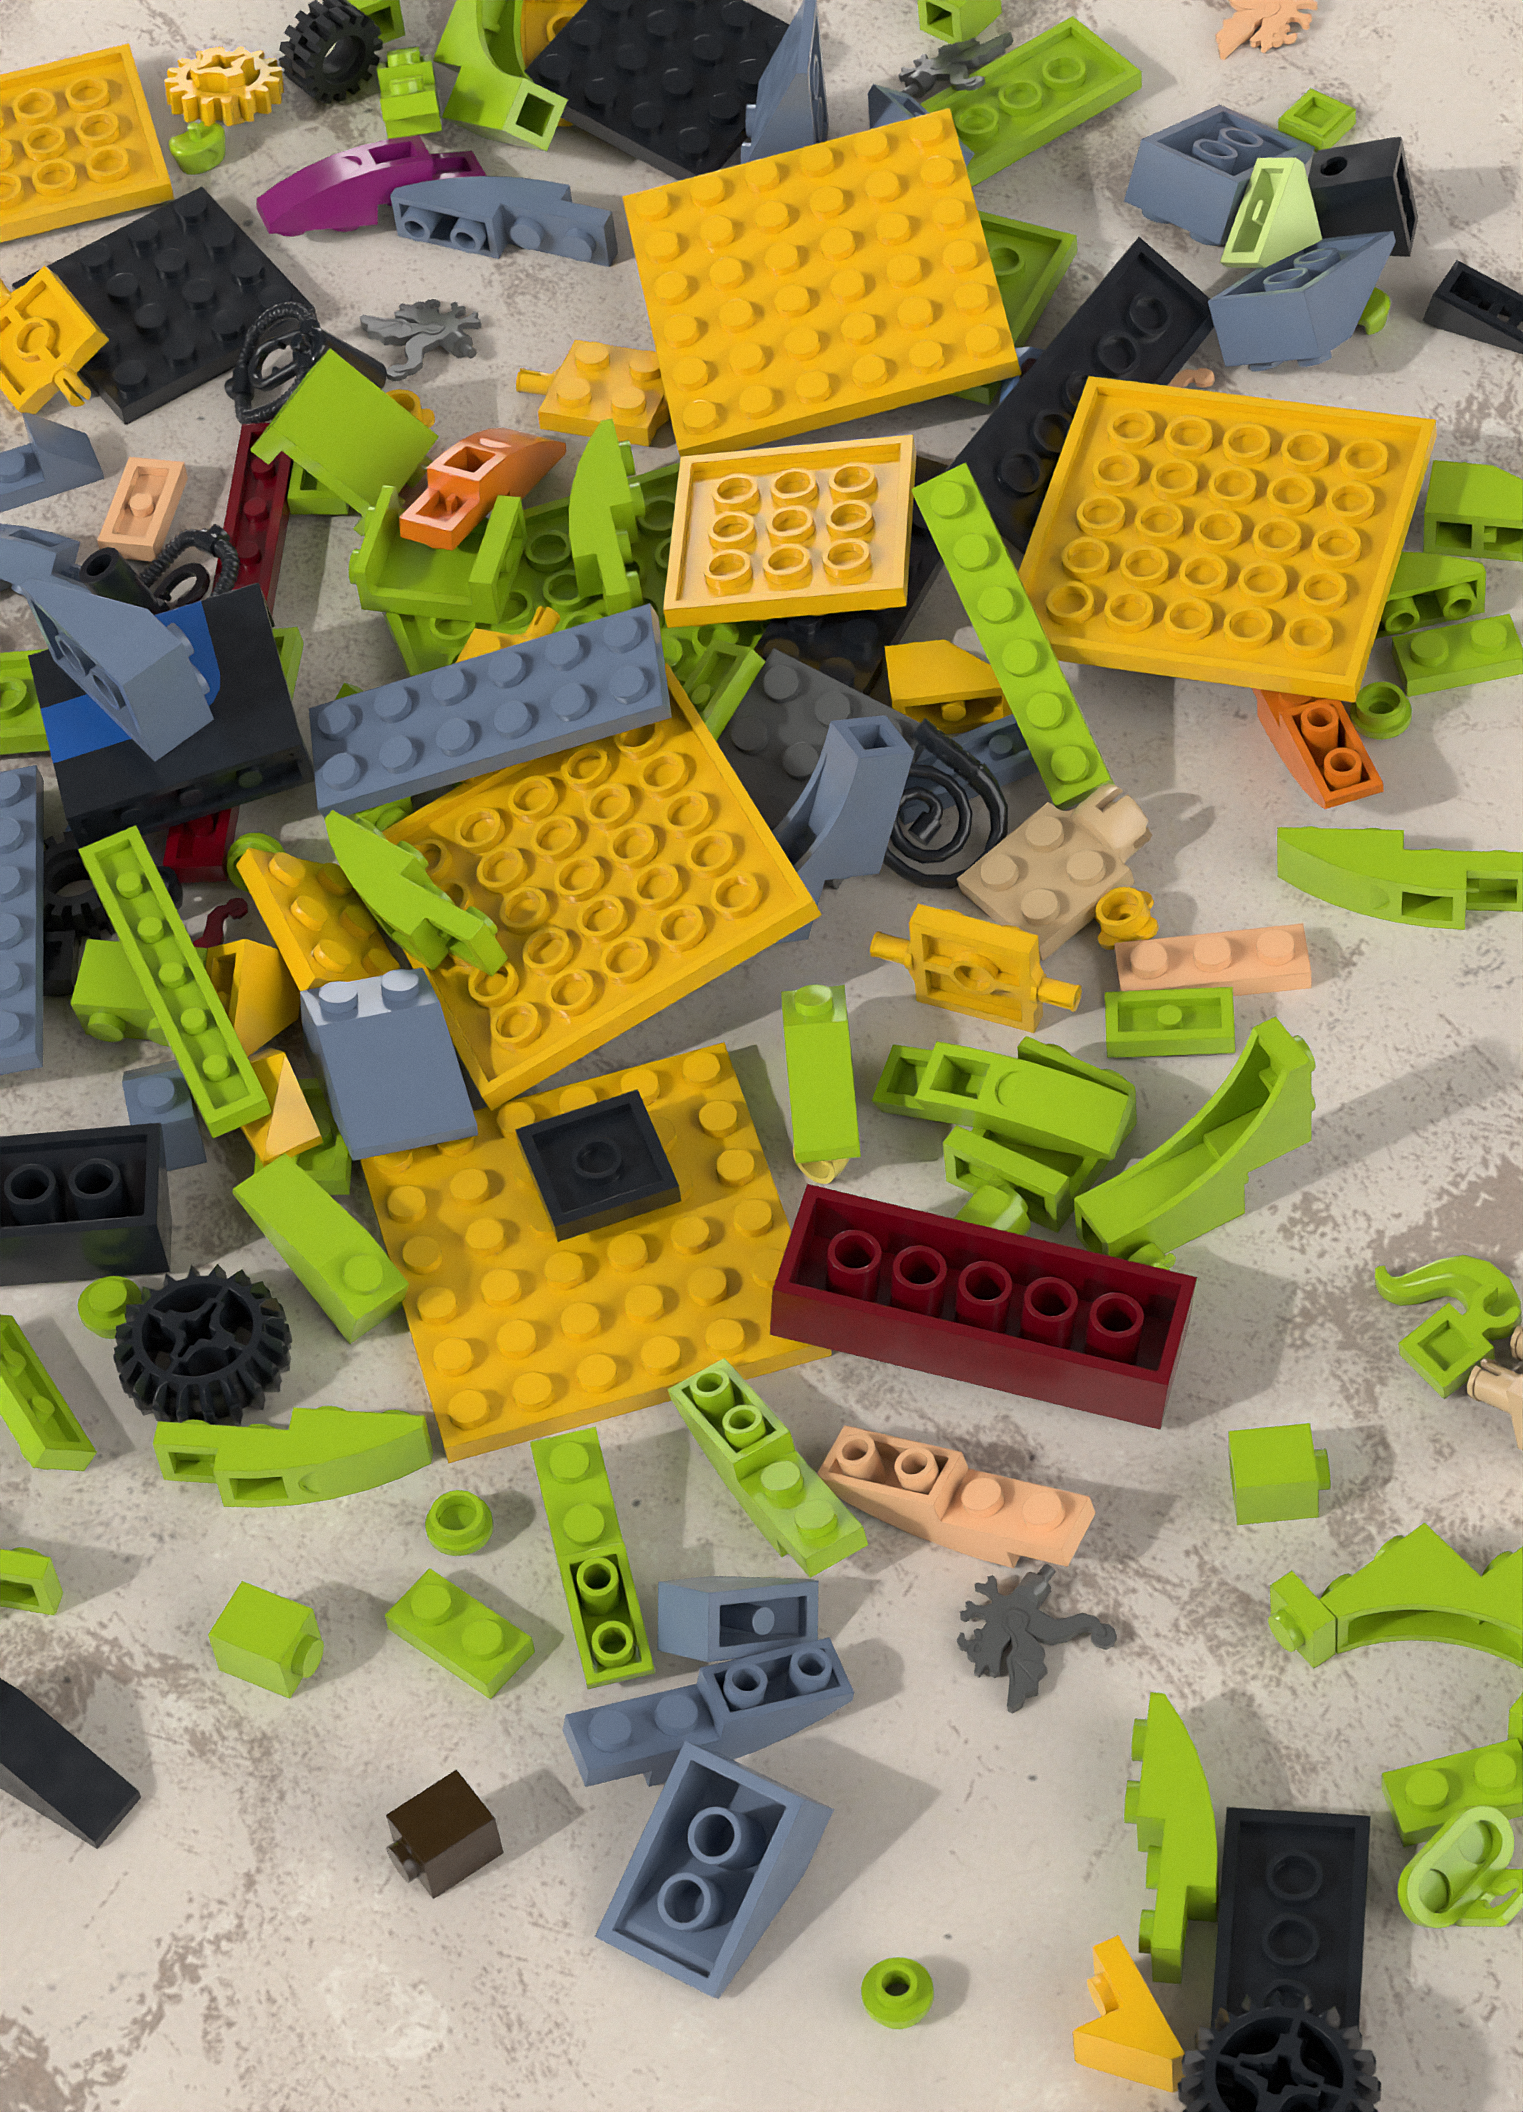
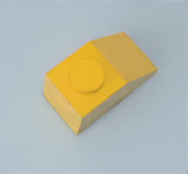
M942 639L884 646L892 709L920 723L924 718H927L937 726L938 730H942L946 735L968 732L1013 714L991 665L951 642Z
M246 938L208 948L205 970L247 1057H249L298 1019L299 1007L301 1005L300 990L279 949Z

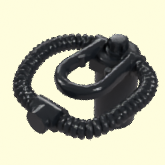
M285 302L270 307L269 310L258 316V319L251 325L242 343L243 347L240 349L241 353L238 355L239 359L237 367L233 370V377L225 382V391L235 402L236 418L241 425L265 423L274 419L306 374L329 349H332L381 390L386 382L387 371L384 364L320 328V323L305 304ZM285 319H296L299 321L297 328L267 338L260 344L264 335L273 325ZM290 345V348L293 350V362L281 369L275 366L272 369V374L263 378L262 367L268 355L277 349L285 350ZM296 376L294 379L295 383L291 384V387L288 388L284 395L268 404L252 409L251 401L254 399L255 388L264 392L270 391Z
M213 524L209 529H185L184 532L180 531L178 535L174 536V539L170 540V544H166V549H162L161 554H157V559L154 558L152 560L153 563H149L148 568H144V572L139 573V576L115 548L107 547L94 552L84 561L79 571V579L93 595L146 608L153 615H157L171 609L165 600L167 602L171 601V592L188 578L196 577L195 585L184 597L178 599V603L173 608L198 602L208 591L210 574L199 563L182 565L172 571L153 593L149 590L150 586L154 585V582L158 580V577H162V573L166 572V568H170V564L174 563V559H178V555H181L186 549L196 547L201 552L221 559V577L218 578L219 582L216 583V587L213 588V592L210 593V597H207V599L226 593L235 587L237 576L239 575L240 559L235 547L232 546V543H229L231 540L229 534L217 524Z

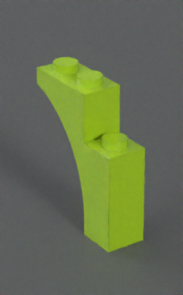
M456 0L432 60L459 73L441 118L485 139L547 152L568 99L535 84L524 72L526 66L523 61L520 39L523 0Z
M1276 1016L1253 1027L1237 1063L1218 1090L1193 1118L1141 1161L1112 1179L1074 1198L1076 1237L1085 1249L1127 1260L1142 1247L1155 1243L1166 1254L1245 1214L1244 1185L1249 1182L1248 1173L1312 1141V1111L1316 1108L1312 1094V1072L1315 1070L1316 1064L1314 1056L1305 1040L1299 1035L1292 1037Z
M1424 1522L1407 1536L1397 1535L1388 1540L1378 1550L1374 1560L1355 1574L1346 1573L1336 1578L1329 1584L1319 1599L1336 1618L1337 1654L1362 1646L1384 1642L1432 1641L1483 1651L1523 1668V1546L1514 1553L1505 1551L1499 1554L1488 1564L1482 1576H1480Z

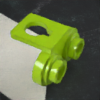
M1467 1806L1458 1810L1406 1865L1400 1875L1398 1899L1404 1914L1409 1920L1424 1928H1445L1454 1923L1456 1926L1503 1927L1523 1908V1869H1505L1512 1859L1515 1845L1513 1830L1507 1818L1500 1811L1490 1806ZM1517 1888L1514 1894L1502 1904L1494 1908L1489 1904L1496 1896H1504L1509 1891Z

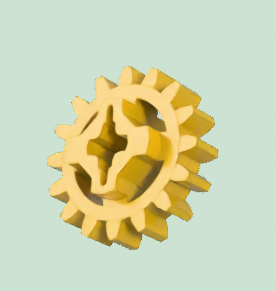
M223 46L195 51L196 59H178V68H168V78L164 79L167 105H171L172 114H184L185 122L188 123L199 119L204 121V126H211L216 120L224 121L226 126L241 124L246 121L252 122L256 112L270 114L272 112L271 104H281V93H284L282 67H278L277 59L275 57L265 59L264 51L257 50L251 53L245 50V46H239L233 52L225 51Z

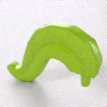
M1467 1255L1442 1258L1402 1276H1391L1387 1272L1386 1266L1380 1265L1375 1268V1286L1379 1294L1387 1301L1399 1306L1419 1304L1448 1296L1458 1299L1464 1305L1466 1311H1468L1474 1292L1480 1286L1493 1282L1498 1287V1300L1485 1310L1488 1314L1501 1316L1515 1305L1521 1309V1301L1510 1278L1492 1263Z

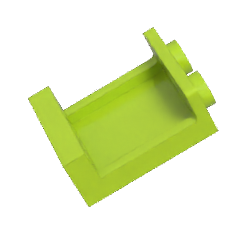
M329 349L306 374L256 441L251 451L268 465L283 451L362 515L353 527V530L360 536H363L367 509L369 506H376L383 485L395 486L397 494L405 484L414 488L426 474L427 467L433 462L426 454L439 436L332 349ZM398 495L399 504L402 507L406 500Z
M383 485L376 506H369L364 521L365 537L360 549L352 551L349 561V581L357 586L361 609L499 625L528 539L521 497L498 495L490 518H484L453 551L431 548L424 543L401 538L399 517L407 509L400 506L396 487Z
M1025 1036L1017 1046L1018 1059L1100 1084L1128 1095L1134 1100L1135 1103L1120 1141L1119 1149L1137 1124L1135 1086L1116 1071L1099 1069L1071 1056L1069 1052L1058 1045L1044 1044ZM958 1125L954 1127L943 1142L946 1182L972 1194L982 1185H990L996 1188L999 1185H1005L1013 1189L1025 1200L1029 1208L1026 1214L1030 1221L1056 1233L1061 1230L1074 1212V1198L1089 1191L1110 1162L1108 1159L1002 1142L991 1130L973 1128L969 1131Z

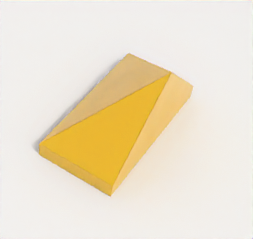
M268 1048L248 1057L268 1099L272 1113L241 1126V1129L263 1167L284 1153L291 1158L322 1144L323 1140L285 1052Z

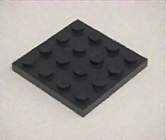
M588 0L524 72L535 84L568 99L561 118L680 181L720 170L747 139V104H756L759 80L790 24L744 0Z
M202 186L46 266L60 278L109 339L78 372L125 425L237 367L238 355L241 353L240 349L243 347L242 343L245 340V335H247L254 321L258 319V316H261L270 307L285 302L305 304L306 307L310 308L317 320L315 307ZM39 270L11 284L13 291L24 286ZM285 319L273 325L264 335L260 344L267 338L297 328L299 321L296 319Z

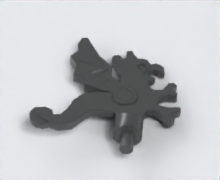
M1006 32L982 44L976 41L975 38H971L964 42L944 45L938 49V56L929 59L927 54L921 55L919 59L913 61L915 68H901L902 73H899L898 76L900 82H905L906 87L901 92L919 99L927 94L938 80L950 81L952 89L957 91H969L982 87L985 84L984 77L974 76L969 78L968 69L990 63L995 57L1004 54L1005 49L1014 41L1011 32Z
M429 299L425 302H415L413 305L400 304V311L394 312L395 319L361 315L360 323L363 330L368 332L369 339L380 340L385 346L390 344L406 345L405 356L408 362L404 365H392L386 370L389 380L401 381L423 368L424 354L438 346H442L456 358H463L465 356L470 359L474 358L477 350L473 348L472 338L462 330L481 328V319L478 317V312L458 319L466 314L465 306H458L457 302L451 303L450 312L440 314L438 309L441 306L440 301Z
M1044 1564L1037 1574L1028 1572L1012 1594L1007 1596L998 1592L997 1579L993 1575L987 1576L988 1581L985 1584L979 1582L974 1584L975 1592L986 1595L992 1603L981 1606L967 1600L965 1602L966 1611L960 1612V1618L964 1622L976 1617L986 1622L982 1629L977 1628L974 1630L976 1636L974 1640L968 1641L962 1632H960L957 1639L960 1650L967 1652L969 1661L975 1663V1676L980 1678L985 1670H989L991 1677H998L1001 1671L1002 1654L1012 1643L1013 1649L1006 1658L1009 1674L1007 1710L1010 1713H1014L1022 1708L1025 1699L1038 1696V1683L1048 1674L1047 1667L1043 1662L1045 1650L1038 1642L1052 1646L1065 1643L1078 1634L1090 1632L1092 1633L1091 1641L1098 1648L1107 1650L1113 1647L1117 1640L1115 1629L1109 1624H1102L1096 1616L1079 1613L1070 1617L1054 1619L1038 1610L1051 1593V1586L1048 1582L1056 1572L1048 1564Z

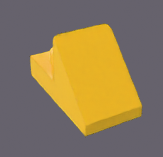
M1117 1935L1092 1946L1094 1976L1087 1979V1985L1101 2017L1073 2030L1074 2060L1085 2067L1171 2093L1177 2092L1178 2083L1181 2081V2078L1186 2077L1182 2073V2058L1185 2053L1121 1938Z

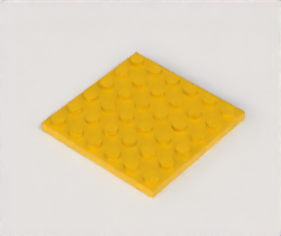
M950 108L622 196L680 457L733 452L1022 375Z
M1088 376L1018 571V575L1058 661L1356 703L1437 437L1436 419Z
M665 663L672 718L476 776L472 783L466 784L465 782L382 831V834L389 842L397 845L400 841H405L415 847L429 863V866L425 869L426 873L434 885L451 898L455 906L464 911L469 906L479 909L498 928V932L494 937L508 959L493 977L450 952L433 971L410 956L403 949L413 969H424L440 1002L451 1040L478 1091L491 1111L822 915L668 663Z
M725 1042L507 1101L492 1111L489 1107L474 1110L473 1113L478 1129L477 1136L359 1159L387 1256L409 1283L405 1299L402 1301V1307L448 1463L672 1401L668 1392L669 1388L723 1358L733 1366L744 1380L832 1356L831 1349L770 1335L772 1289L791 1234V1229ZM638 1089L679 1184L681 1201L557 1242L518 1146L515 1129Z

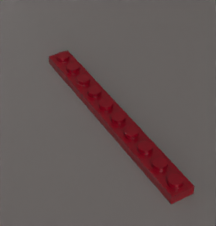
M270 423L242 424L223 529L231 537L229 543H232V546L235 547L240 559L239 575L232 590L259 582L271 615H273L290 515L287 496L294 460L281 451L268 465L254 454L251 448ZM220 558L217 559L212 592L213 588L216 587V583L219 582L218 578L221 577L222 562ZM240 805L170 827L162 866L173 869L180 883L227 882V855L231 845L234 843Z

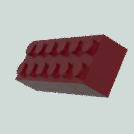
M807 1184L772 1289L770 1335L1161 1430L1190 1322L1197 1277Z

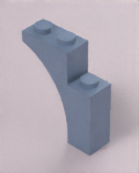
M886 715L830 722L819 761L808 784L786 817L772 831L817 907L825 880L847 879L880 873L914 756L912 748ZM813 921L772 945L808 940Z

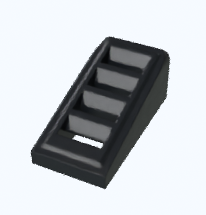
M1456 260L1433 293L1422 321L1457 335L1523 354V331L1517 328L1521 321L1523 322V295ZM1500 314L1509 317V319L1505 322L1497 317Z

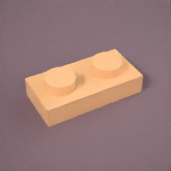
M139 457L128 458L97 540L99 550L107 547L115 548L124 559L152 562L154 558L157 559L156 556L162 550L188 479L184 462Z

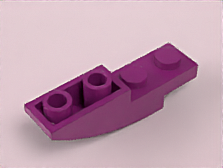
M420 135L391 138L333 154L302 168L256 199V209L269 234L295 237L304 234L306 231L322 229L350 232L357 230L360 226L378 225V205L386 204L392 206L390 195L395 188L426 181L486 176L472 150L430 154Z

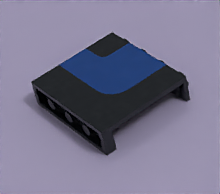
M259 582L154 615L166 627L171 623L176 624L190 641L194 654L188 658L209 685L210 692L204 696L214 720L156 762L53 660L49 649L28 655L65 817L80 849L135 825L140 835L145 836L315 781L313 763L300 733L272 627H275V623Z

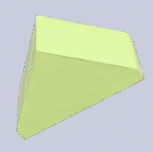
M1257 158L1219 263L1227 268H1266L1323 240L1302 161L1297 158Z

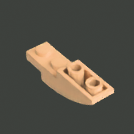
M846 1425L843 1426L817 1473L838 1498L883 1522L965 1555L1013 1569L1020 1556L1068 1567L1096 1514L1089 1496L969 1469L963 1453L960 1451Z

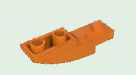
M507 428L486 429L458 441L427 467L428 488L399 517L400 537L424 543L431 548L453 551L490 513L498 495L521 497L522 500L566 454V443Z
M1251 688L1257 699V716L1270 741L1292 776L1315 803L1323 809H1328L1383 792L1384 784L1340 700Z

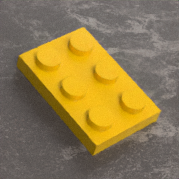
M248 848L236 864L300 991L319 988L335 981L350 982L381 976L389 971L400 969L398 962L389 952L377 929L376 920L368 912L364 902L340 865L331 862L323 864L295 858L284 852L272 853Z

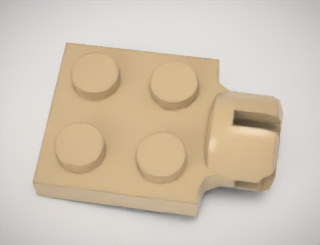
M1113 784L1099 787L1075 809L1068 811L1057 809L1047 802L957 878L960 891L999 925L1016 926L1025 932L1038 935L1039 956L1044 961L1096 916V905L1105 894L1115 888L1131 887L1135 884L1132 871L1125 865V862L1150 841L1152 833L1148 827L1146 828L1148 819L1138 804L1128 794L1120 798L1116 803L1112 800L1123 792L1122 789Z

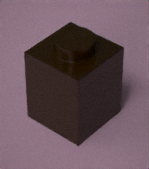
M457 1769L386 1815L393 1843L387 1846L386 1850L392 1863L406 1882L410 1883L418 1878L433 1899L504 1853L495 1817Z

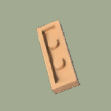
M1303 923L1114 943L1119 991L1233 987V996L1311 988V967Z

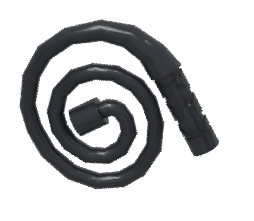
M927 718L922 720L910 737L921 746L924 745L927 751L936 755L937 759L947 767H950V769H954L953 771L962 779L968 781L967 785L981 796L989 811L991 830L983 853L968 868L953 874H924L908 866L894 855L888 846L883 863L901 878L920 887L952 889L959 886L957 878L1006 838L1008 834V804L996 777L985 763L980 764L981 762L966 750H963L964 748L952 738L949 739V736H945L946 734L942 730H938L937 726ZM911 763L907 778L930 779L944 787L954 798L959 813L958 829L952 840L940 849L924 850L913 845L903 835L898 823L900 809L907 802L914 800L922 801L928 805L929 812L922 811L908 829V833L925 846L930 843L942 827L939 821L943 817L944 810L941 800L932 791L915 786L903 790L890 840L906 858L921 864L941 863L962 851L971 834L973 812L966 791L952 776L930 765Z

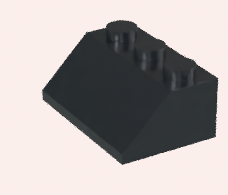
M161 1122L0 1136V1287L170 1272L172 1216Z

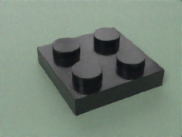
M638 1089L515 1129L518 1146L557 1242L681 1201L679 1184Z

